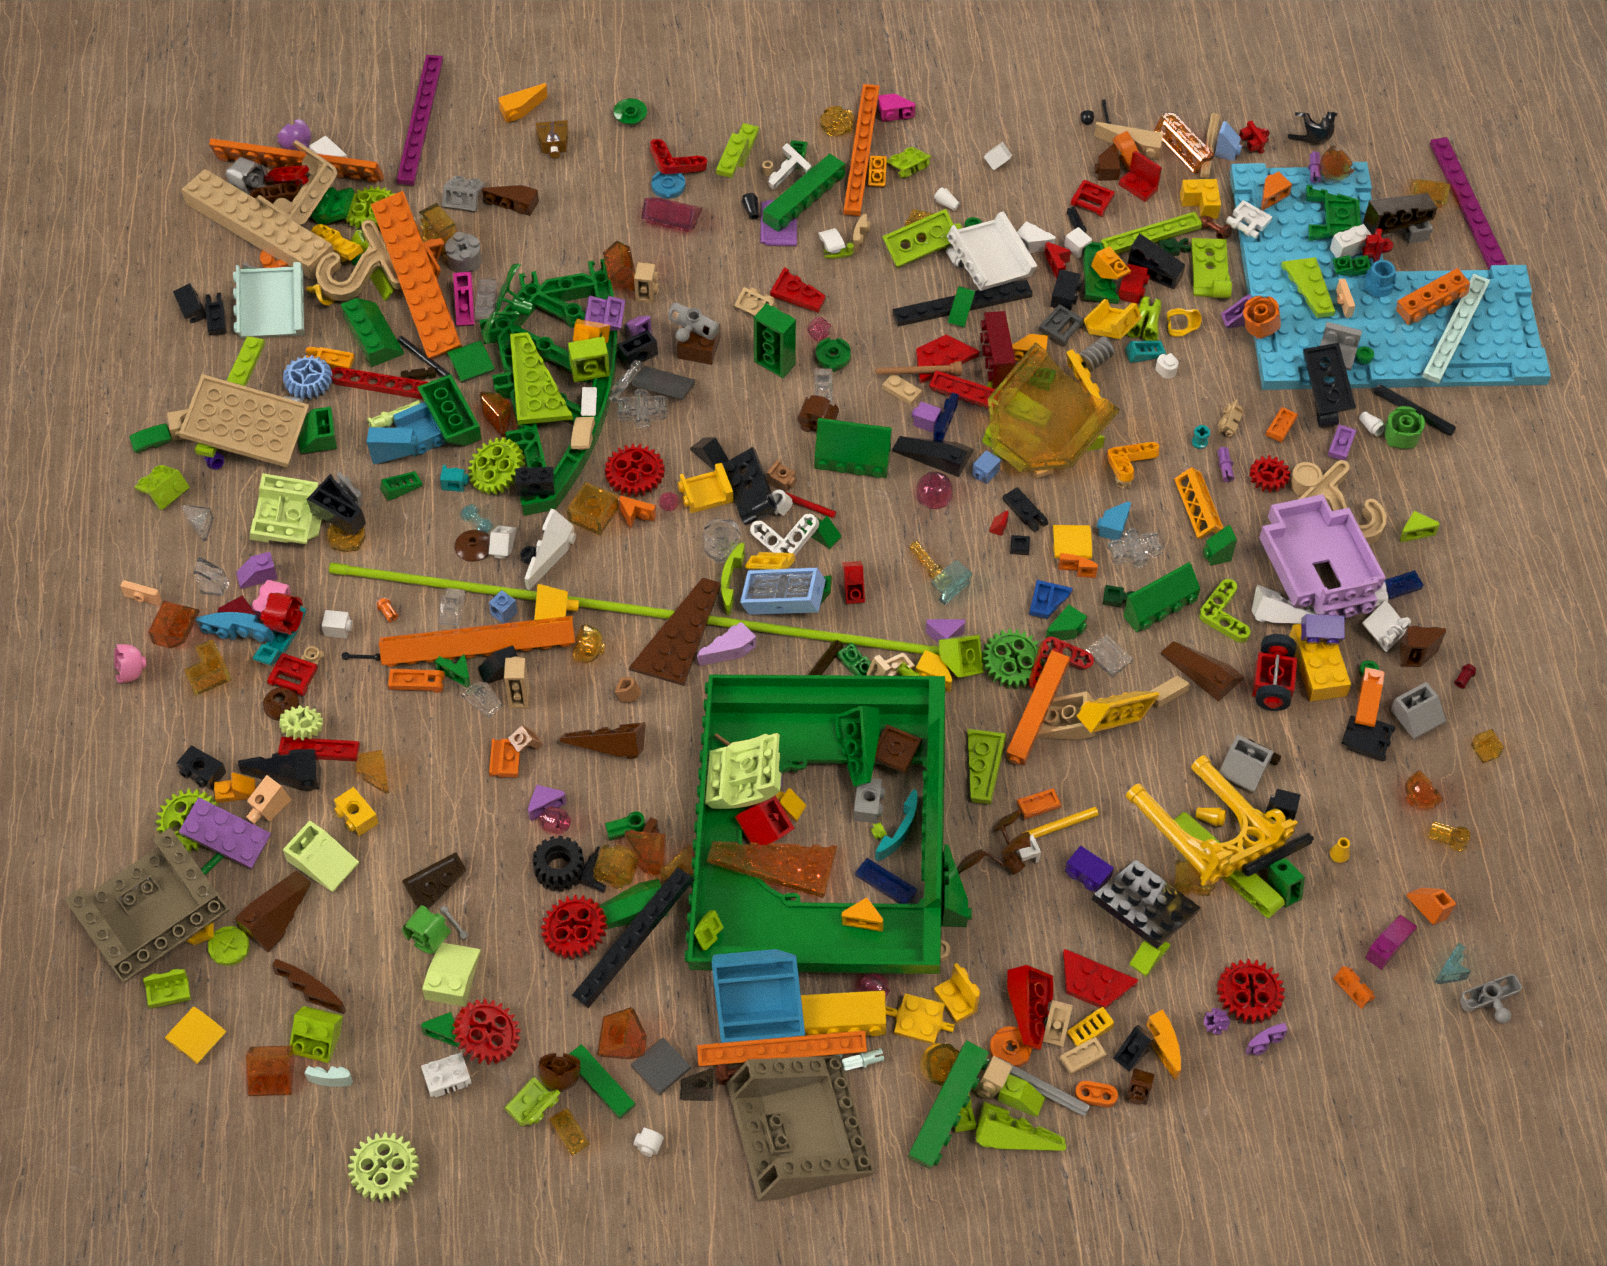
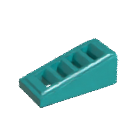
M1130 341L1125 348L1130 363L1157 359L1162 354L1167 355L1162 341Z

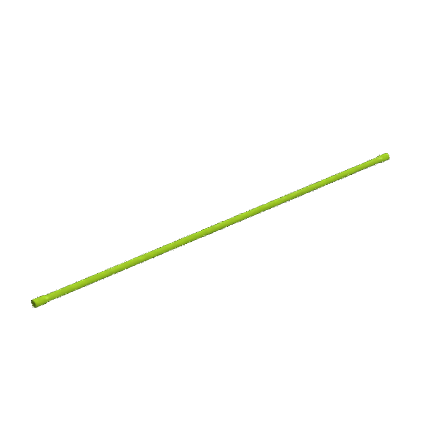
M333 562L329 566L330 574L351 575L489 595H497L502 590L512 598L536 601L537 591L362 568ZM568 596V599L579 600L578 607L663 619H669L675 612V610ZM711 615L707 625L731 628L742 622L750 631L830 642L838 640L844 644L853 643L858 646L923 654L927 650L940 656L939 646L936 645L929 646Z

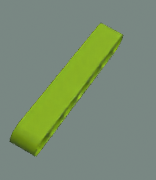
M1182 812L1174 819L1192 837L1202 841L1213 839L1220 843L1187 813ZM1236 870L1228 877H1221L1267 918H1271L1285 905L1284 899L1256 873L1251 876H1245L1242 871Z

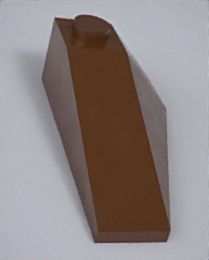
M645 722L621 724L619 728L614 730L602 727V729L595 730L594 733L591 730L569 732L560 737V742L633 759L637 758L644 750L646 725Z

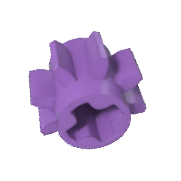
M1212 1008V1013L1206 1012L1203 1021L1207 1027L1206 1031L1221 1035L1222 1030L1227 1031L1230 1023L1229 1017L1226 1015L1227 1011Z

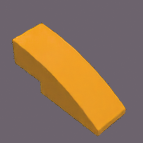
M1162 1009L1149 1016L1146 1026L1155 1038L1152 1041L1151 1047L1174 1080H1176L1181 1071L1179 1044L1171 1022Z

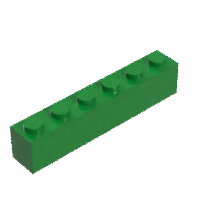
M829 153L763 210V222L777 232L786 228L794 218L799 217L802 211L809 208L816 199L821 198L824 192L831 189L838 180L843 179L845 176V163Z
M967 1040L963 1043L907 1155L909 1159L928 1169L933 1165H938L942 1154L939 1152L942 1146L947 1147L952 1137L949 1132L952 1126L957 1127L961 1116L958 1114L962 1107H967L971 1099L968 1094L971 1088L975 1090L980 1081V1078L977 1077L980 1070L984 1071L990 1060L986 1058L989 1053L988 1051Z

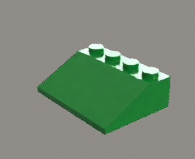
M818 418L814 468L837 471L839 473L845 472L874 476L876 478H887L892 428Z

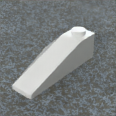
M554 509L550 510L542 528L544 531L543 539L537 542L536 557H532L525 576V585L528 590L568 551L570 545L574 544L576 539L574 526Z
M1260 585L1256 587L1252 613L1255 619L1260 622L1301 623V618L1304 615L1316 614L1311 606L1294 608L1290 599L1286 600L1280 596L1281 593Z

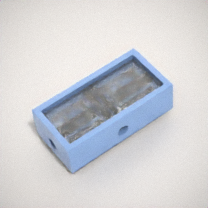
M818 568L748 570L740 603L749 615L819 612L826 580Z

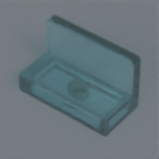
M958 560L953 561L931 581V585L941 593L939 601L944 605L947 604L970 583L973 573Z

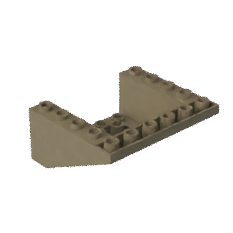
M168 828L153 839L157 846L156 849L88 895L81 887L64 899L123 984L230 911L171 828Z
M840 1056L748 1059L727 1082L758 1201L778 1200L869 1177L874 1173Z

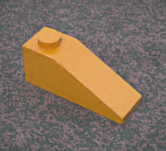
M546 83L498 97L499 109L506 123L523 118L548 97Z

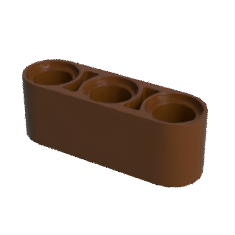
M286 182L253 189L250 192V196L256 198L260 195L272 204L279 198H285L292 202L300 191V186L295 182Z

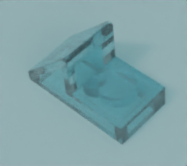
M1458 942L1435 981L1437 984L1463 981L1468 978L1471 971L1461 965L1465 958V955L1462 954L1466 948L1464 945Z

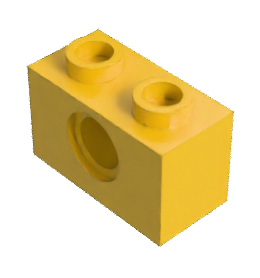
M354 787L334 799L336 807L334 811L340 819L342 817L345 819V824L350 832L354 831L358 836H361L379 824L376 813Z

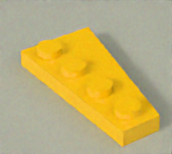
M1073 349L1067 351V365L1073 369L1076 379L1082 380L1080 381L1082 388L1086 394L1090 393L1089 399L1101 418L1108 415L1107 408L1109 405L1105 398L1101 399L1098 385L1090 380L1092 376L1088 368L1084 369L1082 366L1083 360L1080 354H1075Z

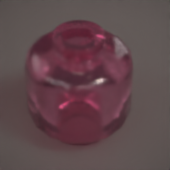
M550 806L541 813L540 822L544 831L560 835L569 829L571 818L566 810Z
M866 973L858 985L860 992L885 991V998L890 992L887 988L889 985L888 979L879 973Z

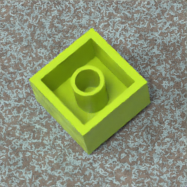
M604 337L568 343L570 367L574 382L610 376L608 351Z

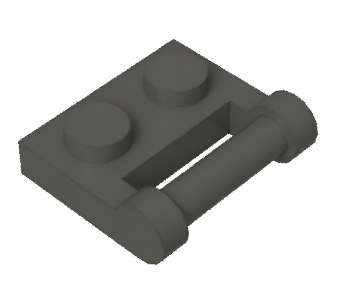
M1059 304L1039 326V331L1064 347L1068 343V339L1078 328H1082L1085 322L1082 317ZM1070 321L1074 322L1063 335L1059 333Z

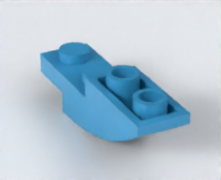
M223 612L200 616L196 619L201 632L207 635H217L222 639L235 640L237 635H240L242 637L254 638L260 642L272 643L275 638L273 632L268 627H265L264 624H260L257 616L252 614Z

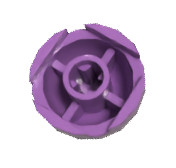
M302 119L295 120V124L292 126L287 124L278 133L277 138L279 140L277 142L283 149L300 151L292 145L295 140L307 148L309 147L311 131Z

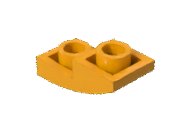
M870 156L868 186L885 187L887 156Z

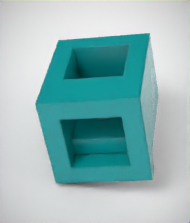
M443 465L440 477L442 490L464 492L465 485L469 483V474H465L464 469L447 468V465Z

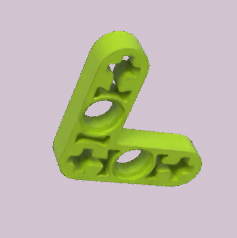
M1225 579L1202 606L1199 618L1203 623L1232 640L1244 643L1249 639L1250 628L1223 611L1235 596L1237 584L1234 580ZM1231 587V589H1228V591L1226 592V595H1225V594H1224L1225 588ZM1220 598L1223 600V603L1216 604L1213 600ZM1212 608V615L1206 616L1205 613L1208 614ZM1220 621H1228L1230 625L1224 627L1220 624Z

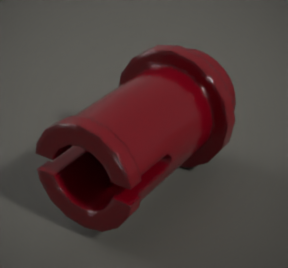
M1471 664L1462 666L1461 673L1454 681L1457 687L1464 689L1470 679L1475 677L1476 668Z

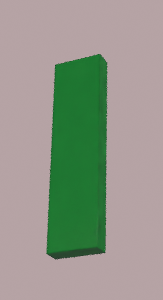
M582 1044L569 1053L580 1060V1076L619 1119L636 1106V1103Z

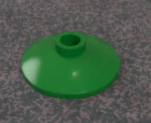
M623 99L615 105L614 116L623 124H637L647 116V107L638 99Z

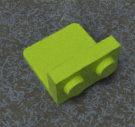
M158 465L152 469L148 476L142 477L138 484L135 485L137 491L149 494L158 509L163 510L189 489L190 486L179 470L165 465Z
M532 1077L504 1109L520 1126L537 1124L544 1117L543 1111L548 1107L552 1108L558 1102L557 1096L561 1092L558 1089L549 1092L535 1077Z

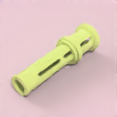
M417 400L388 413L383 411L381 415L373 418L369 417L367 418L369 427H390L394 423V414L418 405L420 401Z

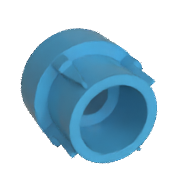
M1379 260L1373 266L1371 265L1370 269L1367 270L1364 280L1365 290L1376 297L1390 295L1396 283L1397 273H1395L1394 265L1388 260Z

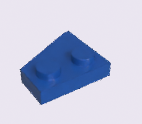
M1037 580L1029 615L1048 619L1071 595L1073 588Z

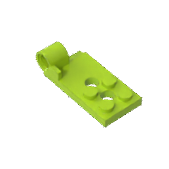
M944 209L882 236V239L896 268H900L941 249L946 250L952 245L947 238L952 225H955L957 230L962 229L960 223L953 224L947 210ZM919 235H924L926 241L919 242L916 238ZM903 242H908L911 246L908 249H903L900 245Z
M1192 238L1193 295L1197 297L1230 299L1232 282L1228 273L1227 239ZM1206 253H1212L1213 256H1208ZM1206 266H1212L1214 269H1208Z

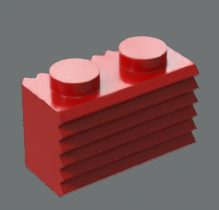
M1127 263V267L1131 272L1123 276L1118 296L1122 301L1125 300L1138 304L1140 298H1143L1146 288H1144V285H1148L1150 275L1147 274L1148 268Z

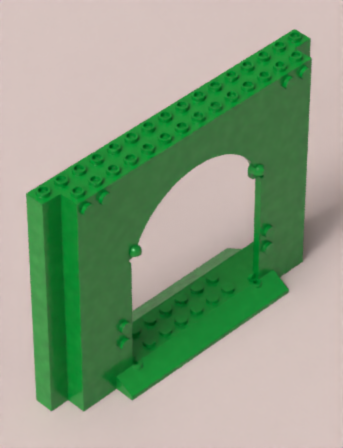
M709 674V681L705 682L707 699H704L703 702L705 716L702 717L704 733H701L703 750H700V762L702 763L701 768L698 769V779L700 780V785H697L699 803H696V815L698 816L697 821L694 822L696 839H693L695 857H692L691 862L692 869H694L691 876L694 881L690 885L692 888V894H689L691 912H688L687 915L689 931H686L688 950H685L684 960L688 962L689 970L712 971L713 955L777 949L796 955L798 972L940 974L945 787V676ZM861 705L879 708L881 726L879 737L885 726L890 725L922 738L923 742L911 764H922L924 768H927V770H923L921 879L925 882L924 898L920 899L919 904L872 903L883 918L884 929L881 932L842 925V912L856 903L801 902L800 896L797 893H786L783 895L769 887L750 866L743 849V830L734 817L750 806L714 809L705 803L710 751L727 747V745L714 736L715 733L730 744L756 738L763 734L772 735L778 733L780 735L778 751L780 753L779 772H782V774L790 770L798 773V770H804L807 767V763L848 764L847 756L842 753L843 744L836 735L835 715ZM715 910L724 928L716 935L718 939L707 950L703 951L694 932L701 919L709 911Z

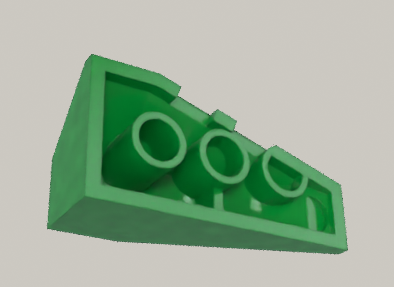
M659 879L640 882L600 904V908L605 912L603 915L607 918L605 922L608 926L607 929L631 924L661 888L662 885Z

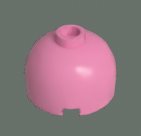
M116 644L114 666L120 673V675H116L117 682H133L141 675L142 668H146L145 656L142 657L140 651L133 645Z

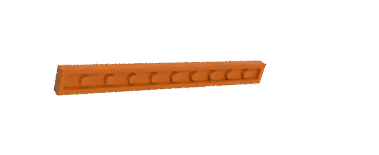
M863 84L843 211L844 215L861 216L880 85Z

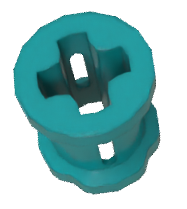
M1199 425L1194 429L1195 436L1192 438V445L1195 448L1203 449L1208 445L1207 438L1210 436V429L1205 425Z

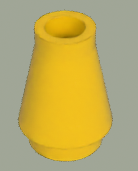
M1198 807L1195 818L1216 827L1219 825L1223 826L1226 810H1222L1221 807Z
M1340 838L1330 849V856L1333 861L1343 863L1349 859L1350 841L1347 838Z

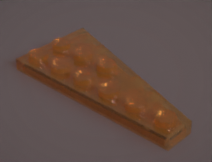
M713 841L707 862L823 898L837 845H830V847H820V845L813 844L812 847L800 846L799 844L768 843V845L750 843L749 845H742L737 842Z

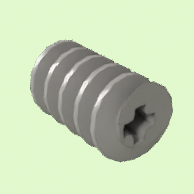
M1102 336L1101 339H1098L1091 346L1082 350L1079 353L1083 360L1081 364L1084 369L1088 368L1089 372H1092L1094 368L1099 367V364H1103L1110 357H1113L1115 351L1110 340Z

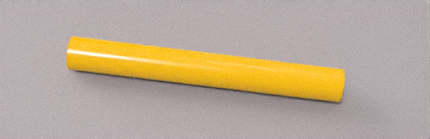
M1092 807L1025 832H1029L1030 836L1033 835L1034 838H1038L1097 817L1099 813L1096 807Z

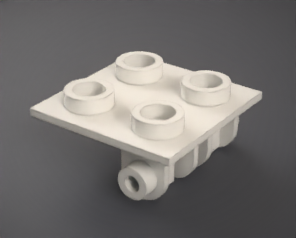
M1385 600L1362 624L1382 649L1387 652L1404 635L1406 628L1410 627L1411 620L1408 617L1400 618L1387 600Z
M462 1052L421 1066L431 1097L435 1096L437 1098L444 1095L445 1088L449 1094L448 1087L451 1086L455 1092L454 1085L459 1090L467 1088L469 1084H472Z

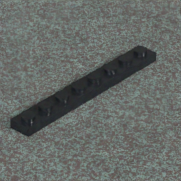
M1027 280L1008 283L982 291L977 290L975 291L970 311L1030 298L1033 292ZM955 295L893 309V316L897 326L949 316Z
M679 867L675 869L572 994L575 999L589 1009L694 881L692 876Z

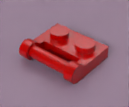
M1083 180L1074 194L1070 205L1080 206L1103 217L1107 207L1114 198L1115 191ZM1080 198H1084L1101 206L1099 207L1093 205L1091 203L1081 200Z
M282 653L268 677L267 684L289 688L296 691L298 695L305 696L308 686L318 670V666L315 663ZM280 674H282V675H285V676H288V677H291V678L300 680L301 683H300V685H299V684H296V683H293V682H290V681H287V680L278 678V676H279Z

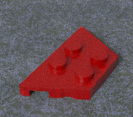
M947 334L916 348L917 366L950 365V363L955 361H961L964 364L979 357L977 349ZM920 373V384L932 379L934 373Z
M1067 949L1063 951L1066 994L1096 1007L1107 1009L1112 1005L1113 1001L1120 999L1124 996L1125 992L1132 987L1134 988L1138 983V979Z

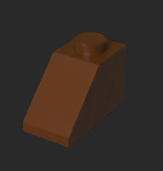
M1114 143L1098 156V162L1094 165V173L1098 175V181L1119 180L1121 168L1118 148Z

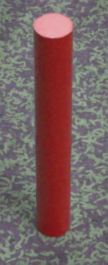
M785 492L792 498V503L831 518L836 516V511Z

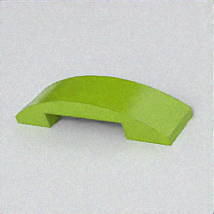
M742 542L731 552L722 572L721 596L726 615L731 614L734 602V590L729 589L734 568H742L745 556V543Z

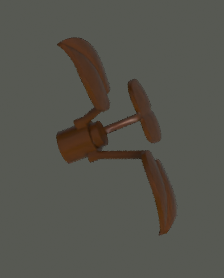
M1020 810L1004 816L993 826L994 832L1001 829L1007 845L1001 850L1004 860L1001 861L989 852L979 849L967 855L957 867L959 874L977 864L984 856L990 857L999 863L1002 868L1006 866L1012 875L1017 874L1025 867V864L1021 861L1015 850L1031 847L1030 833L1025 832L1015 837L1011 842L1006 833V827L1017 820Z

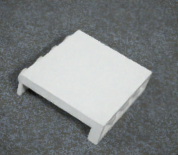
M1004 212L998 213L994 220L957 230L955 225H952L947 234L948 241L954 247L958 257H960L965 265V269L969 272L980 291L1031 277L1037 268V264Z

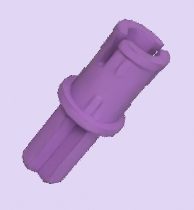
M1312 151L1310 154V164L1308 166L1311 183H1316V178L1318 183L1321 182L1322 164L1320 163V153Z
M1220 447L1218 449L1220 461L1218 465L1222 471L1223 481L1229 482L1228 476L1233 481L1235 479L1232 469L1233 461L1230 460L1229 450L1227 447Z

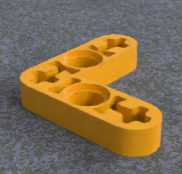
M1146 442L1113 447L1108 449L1107 459L1117 479L1122 482H1129L1134 479V468L1131 461L1158 457L1160 446L1155 442Z

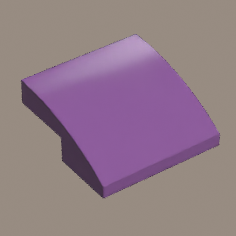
M589 296L584 320L609 324L610 331L621 330L625 300L608 296L607 300Z

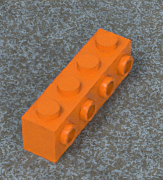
M1456 268L1397 300L1396 311L1408 325L1414 322L1417 323L1428 314H1433L1441 307L1450 305L1454 300L1465 297L1469 293L1470 282Z

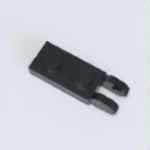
M221 292L216 295L217 302H212L210 294H206L205 309L209 335L227 333Z
M1018 487L1003 495L1002 500L1033 531L1037 532L1040 528L1034 519H1037L1043 526L1049 524L1046 516L1040 512Z

